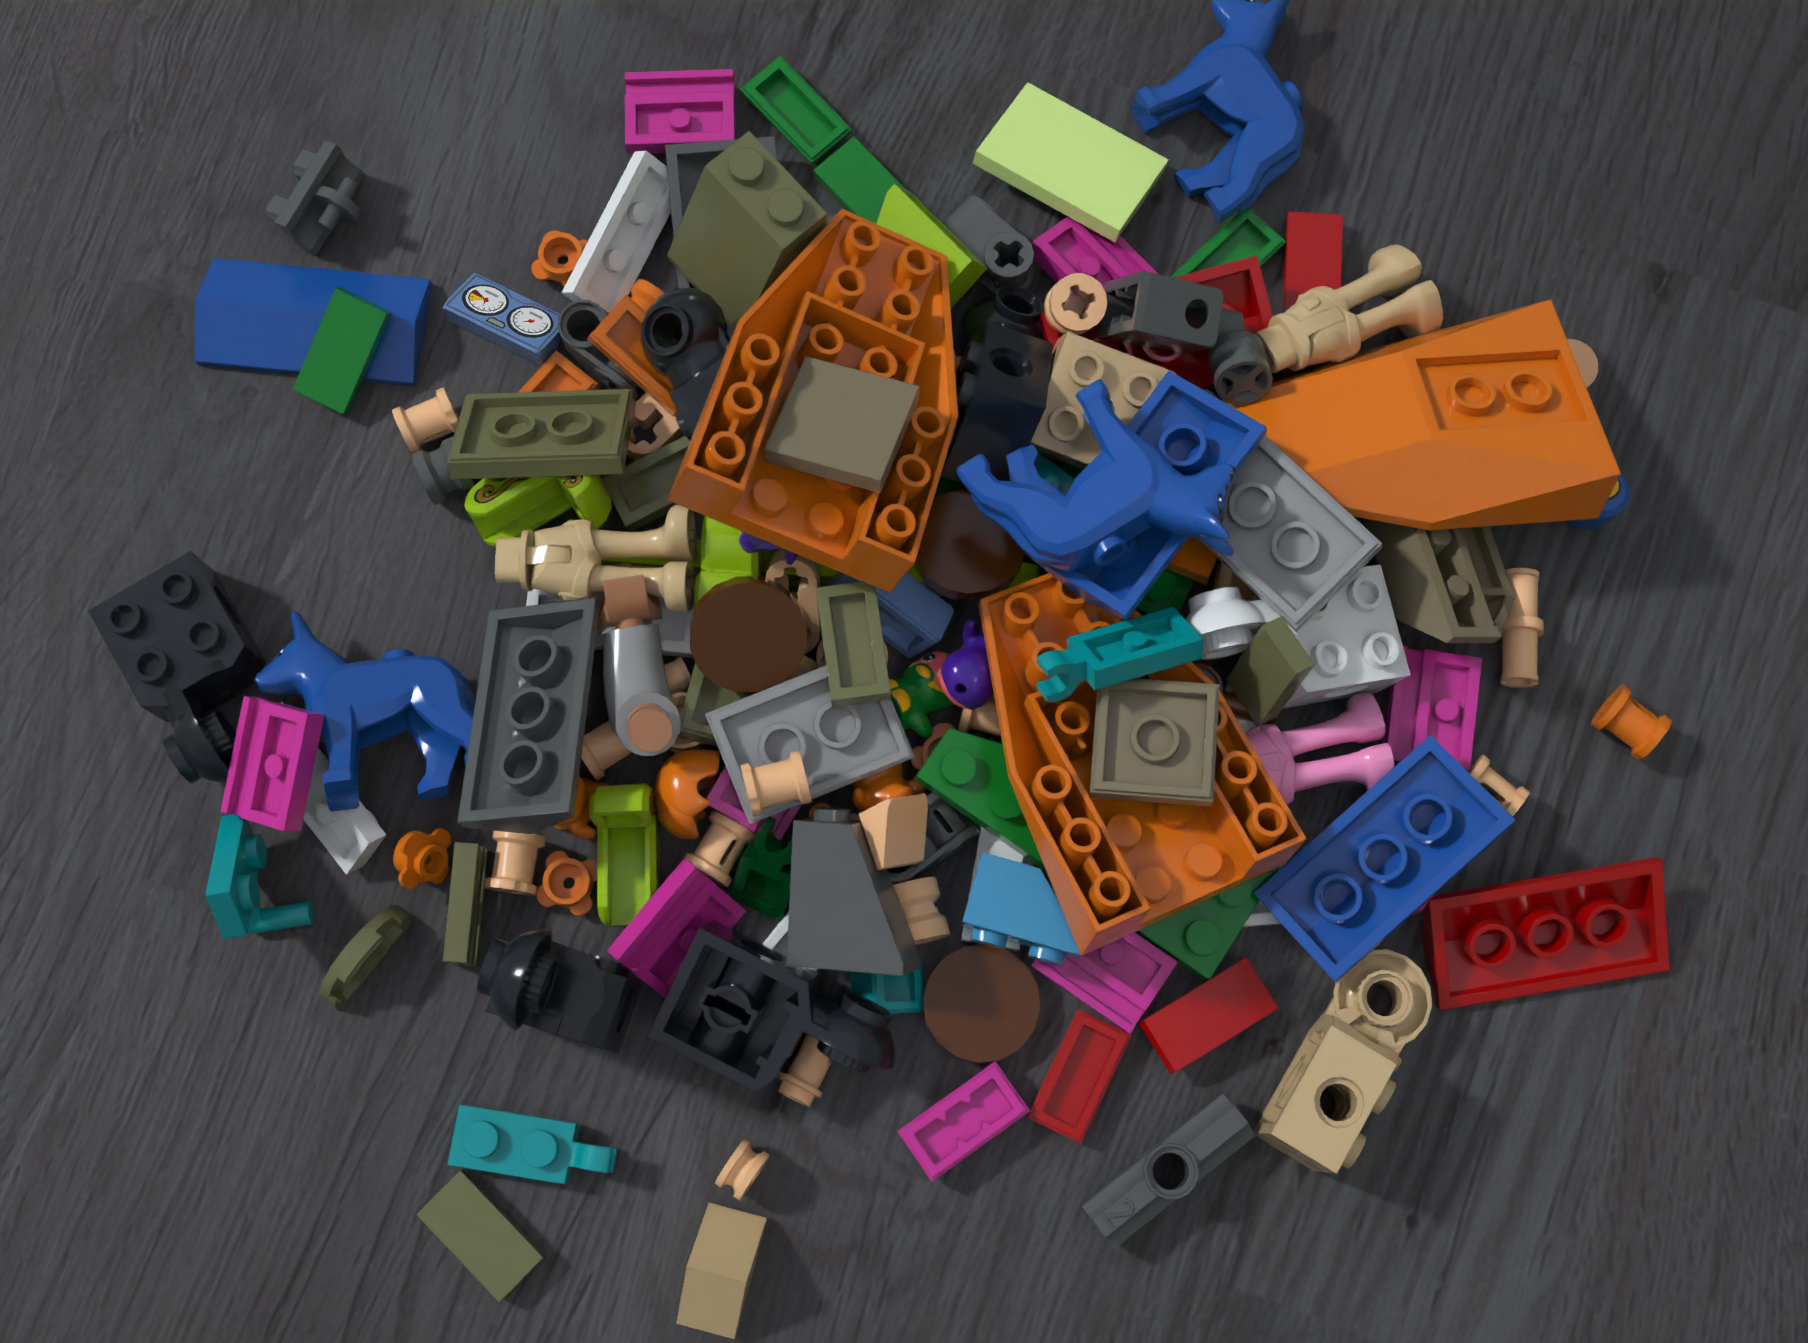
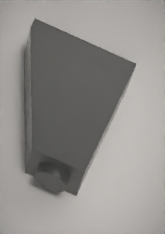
M815 807L814 817L793 820L787 966L904 976L919 969L920 955L887 869L877 871L861 821L849 819L850 809L837 807Z

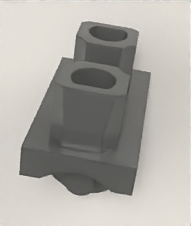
M324 140L318 151L302 149L293 164V174L300 181L292 194L288 195L283 192L274 194L265 209L266 215L303 251L315 256L339 219L350 223L358 222L362 215V210L352 201V198L366 175L343 155L342 149L337 144Z

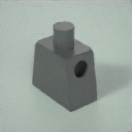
M1141 271L1105 282L1104 290L1107 295L1108 305L1104 317L1098 323L1096 338L1178 353H1192L1213 349L1217 339L1234 331H1242L1244 319L1241 312L1222 308L1224 294L1221 289Z

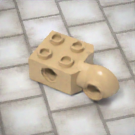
M1067 331L1057 339L1052 352L1046 409L1030 445H1034L1038 453L1043 456L1084 470L1102 450L1082 415L1084 410L1076 398L1077 392L1097 380H1102L1111 396L1110 400L1113 402L1115 415L1127 426L1170 370Z
M1389 949L1372 950L1335 984L1333 998L1325 1012L1308 1031L1253 1129L1256 1137L1312 1171L1337 1174L1341 1165L1349 1169L1354 1164L1366 1142V1136L1360 1133L1371 1111L1377 1115L1382 1112L1395 1090L1396 1082L1389 1078L1393 1072L1397 1071L1402 1062V1059L1399 1057L1404 1045L1414 1040L1427 1025L1432 1009L1431 987L1420 967L1407 956ZM1373 983L1384 986L1392 997L1391 1009L1385 1016L1373 1012L1367 1003V993ZM1325 1088L1332 1093L1335 1099V1109L1329 1118L1320 1107V1097Z

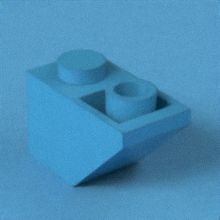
M982 852L961 925L962 928L972 930L970 940L997 949H1005L1007 940L1030 947L1028 957L1057 966H1063L1065 957L1076 960L1080 953L1059 901L1041 869Z

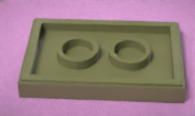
M633 389L468 394L465 396L446 463L450 479L623 474L636 408Z

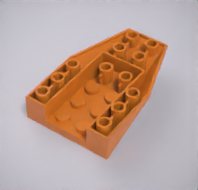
M841 209L738 321L667 500L890 593L915 563L958 418L947 256L845 209ZM805 356L919 386L918 404L881 493L765 462L764 448Z
M1551 299L1358 353L1351 359L1341 363L1332 362L1274 382L1266 395L1246 405L1226 403L1266 426L1267 433L1265 436L1353 517L1418 529L1443 530L1599 518L1621 474Z
M1050 573L980 599L979 611L1008 778L1080 956L1285 865L1307 838L1220 690L1212 807L1090 798L1097 690H1093L1085 680L1067 698L1058 702H1047L1037 690L1036 683L1053 676L1047 677L1037 664V657L1052 650H1067V637L1126 620L1083 600ZM1134 610L1127 620L1140 617L1142 615L1138 611ZM1192 662L1137 678L1215 684Z

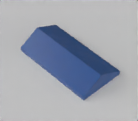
M213 258L195 298V362L198 365L299 375L335 288L342 287L392 312L363 381L416 387L432 282L430 279Z
M1171 371L1166 373L1127 425L1130 430L1143 440L1149 441L1157 447L1173 468L1186 476L1198 474L1208 467L1221 463L1234 466L1237 473L1267 433L1266 426ZM1150 527L1127 541L1128 549L1119 559L1105 566H1098L1094 562L1067 572L1049 565L1037 564L1083 600L1127 620L1189 537Z
M1430 735L1256 890L1254 894L1329 977L1337 983L1512 827L1516 820Z

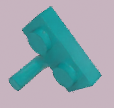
M235 814L221 817L205 894L223 939L247 936L248 933L255 934L314 924L315 913L311 901L261 909L257 880L259 870L265 869L267 865L265 842L260 834H253L248 820L242 819Z

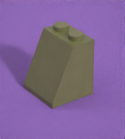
M748 131L705 165L667 256L669 261L694 288L711 295L722 308L726 322L735 330L740 318L827 225V212L759 140Z

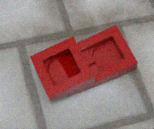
M1246 957L1139 1022L1171 1075L1277 1010L1278 1007Z

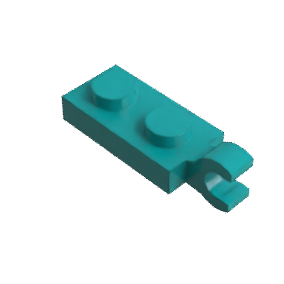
M1174 607L1067 637V650H1052L1037 657L1039 667L1047 677H1053L1037 682L1036 688L1047 702H1058L1070 696L1077 686L1085 680L1093 690H1097L1161 670L1171 669L1178 665L1202 659L1203 638Z
M459 1104L447 1165L559 1184H569L572 1167L613 1173L618 1148L577 1142L580 1123Z

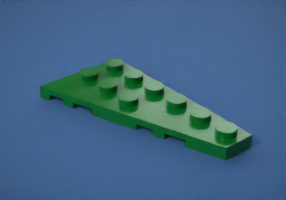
M949 728L914 777V780L1046 871L1008 778L1003 744ZM1280 867L1140 929L1135 933L1176 960L1177 964L1200 980H1210L1258 904L1259 899L1255 896L1254 892L1277 873Z

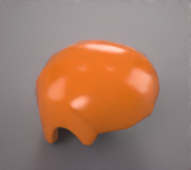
M696 749L677 752L665 760L656 775L653 791L657 816L667 831L680 839H696L699 837L697 821L705 818L706 812L703 810L709 806V800L702 797L698 792L710 789L716 779L720 762V752L718 750Z

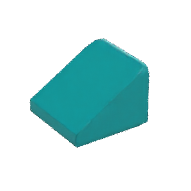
M919 953L920 968L904 976L850 971L851 993L872 1000L887 1009L892 1015L924 1012L921 953Z

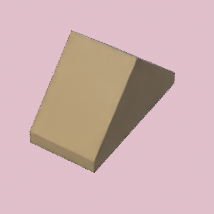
M711 1202L708 1203L686 1266L676 1324L731 1339L736 1338L767 1217Z

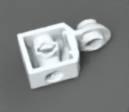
M1381 564L1362 567L1297 632L1288 625L1315 666L1283 708L1349 698L1354 694L1366 692L1371 694L1378 693L1411 675ZM1227 587L1204 592L1189 599L1190 614L1185 620L1203 638L1202 659L1210 660L1244 652L1261 626L1280 616L1259 596L1254 595L1246 601L1242 599L1238 587Z

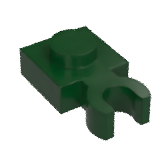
M768 817L755 836L754 844L750 842L741 856L729 896L734 901L781 921L789 909L792 839L790 842L778 840L773 834L776 819Z

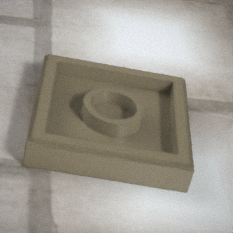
M805 356L764 448L765 462L881 493L918 404L919 386Z
M1134 678L1114 686L1097 689L1090 798L1212 807L1220 684Z

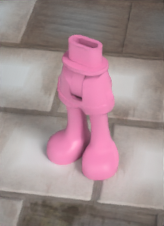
M1370 692L1354 694L1348 699L1345 712L1325 722L1280 731L1276 724H1264L1258 727H1251L1245 733L1287 805L1294 801L1295 792L1330 783L1355 781L1363 783L1366 791H1368L1395 767L1392 750L1388 743L1370 746L1347 755L1295 763L1294 756L1332 745L1349 742L1362 744L1381 740L1385 735V723L1378 703Z

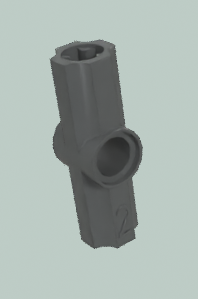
M1221 1093L1160 1143L1149 1147L1140 1159L1080 1207L1112 1249H1115L1176 1199L1188 1195L1197 1182L1256 1135L1237 1107ZM1171 1153L1180 1160L1183 1174L1177 1185L1164 1189L1156 1183L1153 1177V1166L1159 1156Z

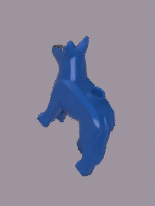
M1212 0L1211 9L1223 35L1202 48L1193 57L1190 64L1166 84L1155 88L1145 85L1135 92L1134 100L1136 103L1132 105L1131 114L1144 134L1179 116L1199 109L1222 131L1232 136V139L1211 163L1198 169L1183 168L1174 174L1175 181L1187 197L1204 194L1218 224L1228 219L1237 211L1243 213L1251 208L1262 193L1285 175L1299 160L1305 128L1300 111L1303 109L1302 97L1292 82L1285 81L1282 83L1266 61L1276 29L1286 15L1285 10L1290 0H1270L1267 3L1258 0Z
M1102 380L1093 382L1076 394V398L1084 410L1082 415L1091 428L1102 451L1076 477L1067 495L1039 476L1036 469L1039 453L1034 445L1020 448L1006 456L1010 481H998L992 475L990 464L983 454H978L955 470L959 480L971 494L975 506L981 513L1006 531L1028 556L1040 564L1049 565L1067 572L1094 562L1098 566L1108 565L1119 559L1128 549L1127 541L1150 527L1173 534L1199 538L1218 552L1226 556H1233V549L1227 541L1229 539V532L1222 525V522L1226 516L1229 494L1237 477L1236 468L1230 464L1221 463L1208 467L1192 476L1182 475L1173 468L1157 447L1149 441L1143 440L1115 415L1113 402L1110 400L1111 396Z
M292 611L291 620L294 640L284 646L268 665L255 674L253 682L261 693L298 695L304 698L306 710L324 715L319 741L329 757V770L323 773V785L329 810L334 812L357 809L359 807V762L361 748L396 737L407 730L426 760V774L417 785L419 799L425 800L448 795L460 746L466 749L464 756L465 766L467 762L475 698L466 678L461 676L460 671L442 657L415 655L406 649L388 651L378 660L348 663L333 649L317 640L302 616L298 612Z

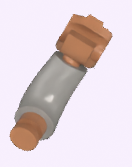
M631 562L609 565L629 568H651L646 565L633 566ZM643 574L603 580L604 591H597L593 596L600 603L597 629L616 627V630L603 634V685L609 721L613 732L629 751L640 756H655L667 751L675 743L680 733L681 718L676 705L673 703L667 682L659 625H645L644 623L645 621L663 619L659 597L647 594Z

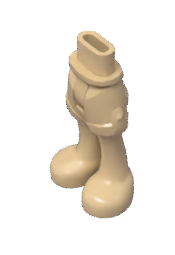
M1390 245L1377 250L1370 257L1368 273L1357 280L1335 290L1327 286H1319L1300 294L1293 306L1284 313L1273 316L1267 328L1254 333L1263 342L1266 361L1269 364L1271 373H1276L1287 367L1292 371H1298L1306 366L1329 361L1341 363L1351 359L1359 352L1361 342L1392 327L1398 326L1399 330L1407 338L1440 330L1443 322V307L1439 291L1433 281H1424L1411 287L1421 274L1422 264L1418 257L1401 245ZM1407 290L1398 297L1355 315L1349 311L1375 296L1391 297Z
M675 505L668 511L665 524L661 528L643 532L595 529L592 521L583 519L568 520L561 526L534 531V533L531 529L523 530L521 537H498L495 555L496 582L520 583L523 591L530 592L536 589L559 595L565 601L593 598L595 592L604 591L603 580L643 574L647 594L663 599L667 608L674 612H689L693 607L695 571L691 562H695L697 556L694 511L680 505ZM644 557L675 561L668 562L664 567L629 568L602 565L603 559Z

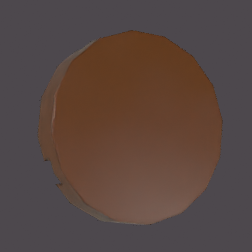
M967 489L947 491L933 499L914 568L927 586L944 597L960 600V597H975V600H980L1009 587L1021 571L1025 552L1006 531L981 513L975 506Z
M737 576L716 584L698 601L690 622V650L698 669L715 685L736 693L761 692L783 683L798 669L807 650V624L798 600L781 584L770 580L766 582L761 579H753L752 576Z
M983 944L963 946L945 956L929 975L923 995L925 1023L935 1041L953 1057L976 1064L1000 1061L1020 1050L1035 1031L1041 1010L1038 984L1028 966L1009 950L997 949Z

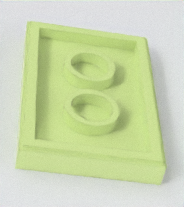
M1027 82L976 150L973 164L1109 240L1116 242L1163 174L1169 159Z

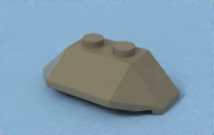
M1363 518L1366 529L1382 543V549L1375 555L1377 564H1381L1396 620L1445 643H1495L1501 638L1504 630L1503 626L1508 619L1515 596L1490 526L1424 530Z

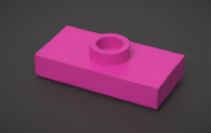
M995 1061L897 1132L933 1182L1022 1118L1030 1110Z

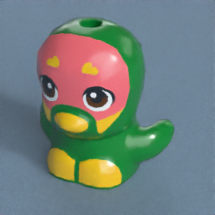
M934 651L923 655L903 669L901 678H889L891 700L904 732L912 728L919 736L931 737L933 727L926 714L955 706L943 692L938 680L939 669L950 655L949 653Z

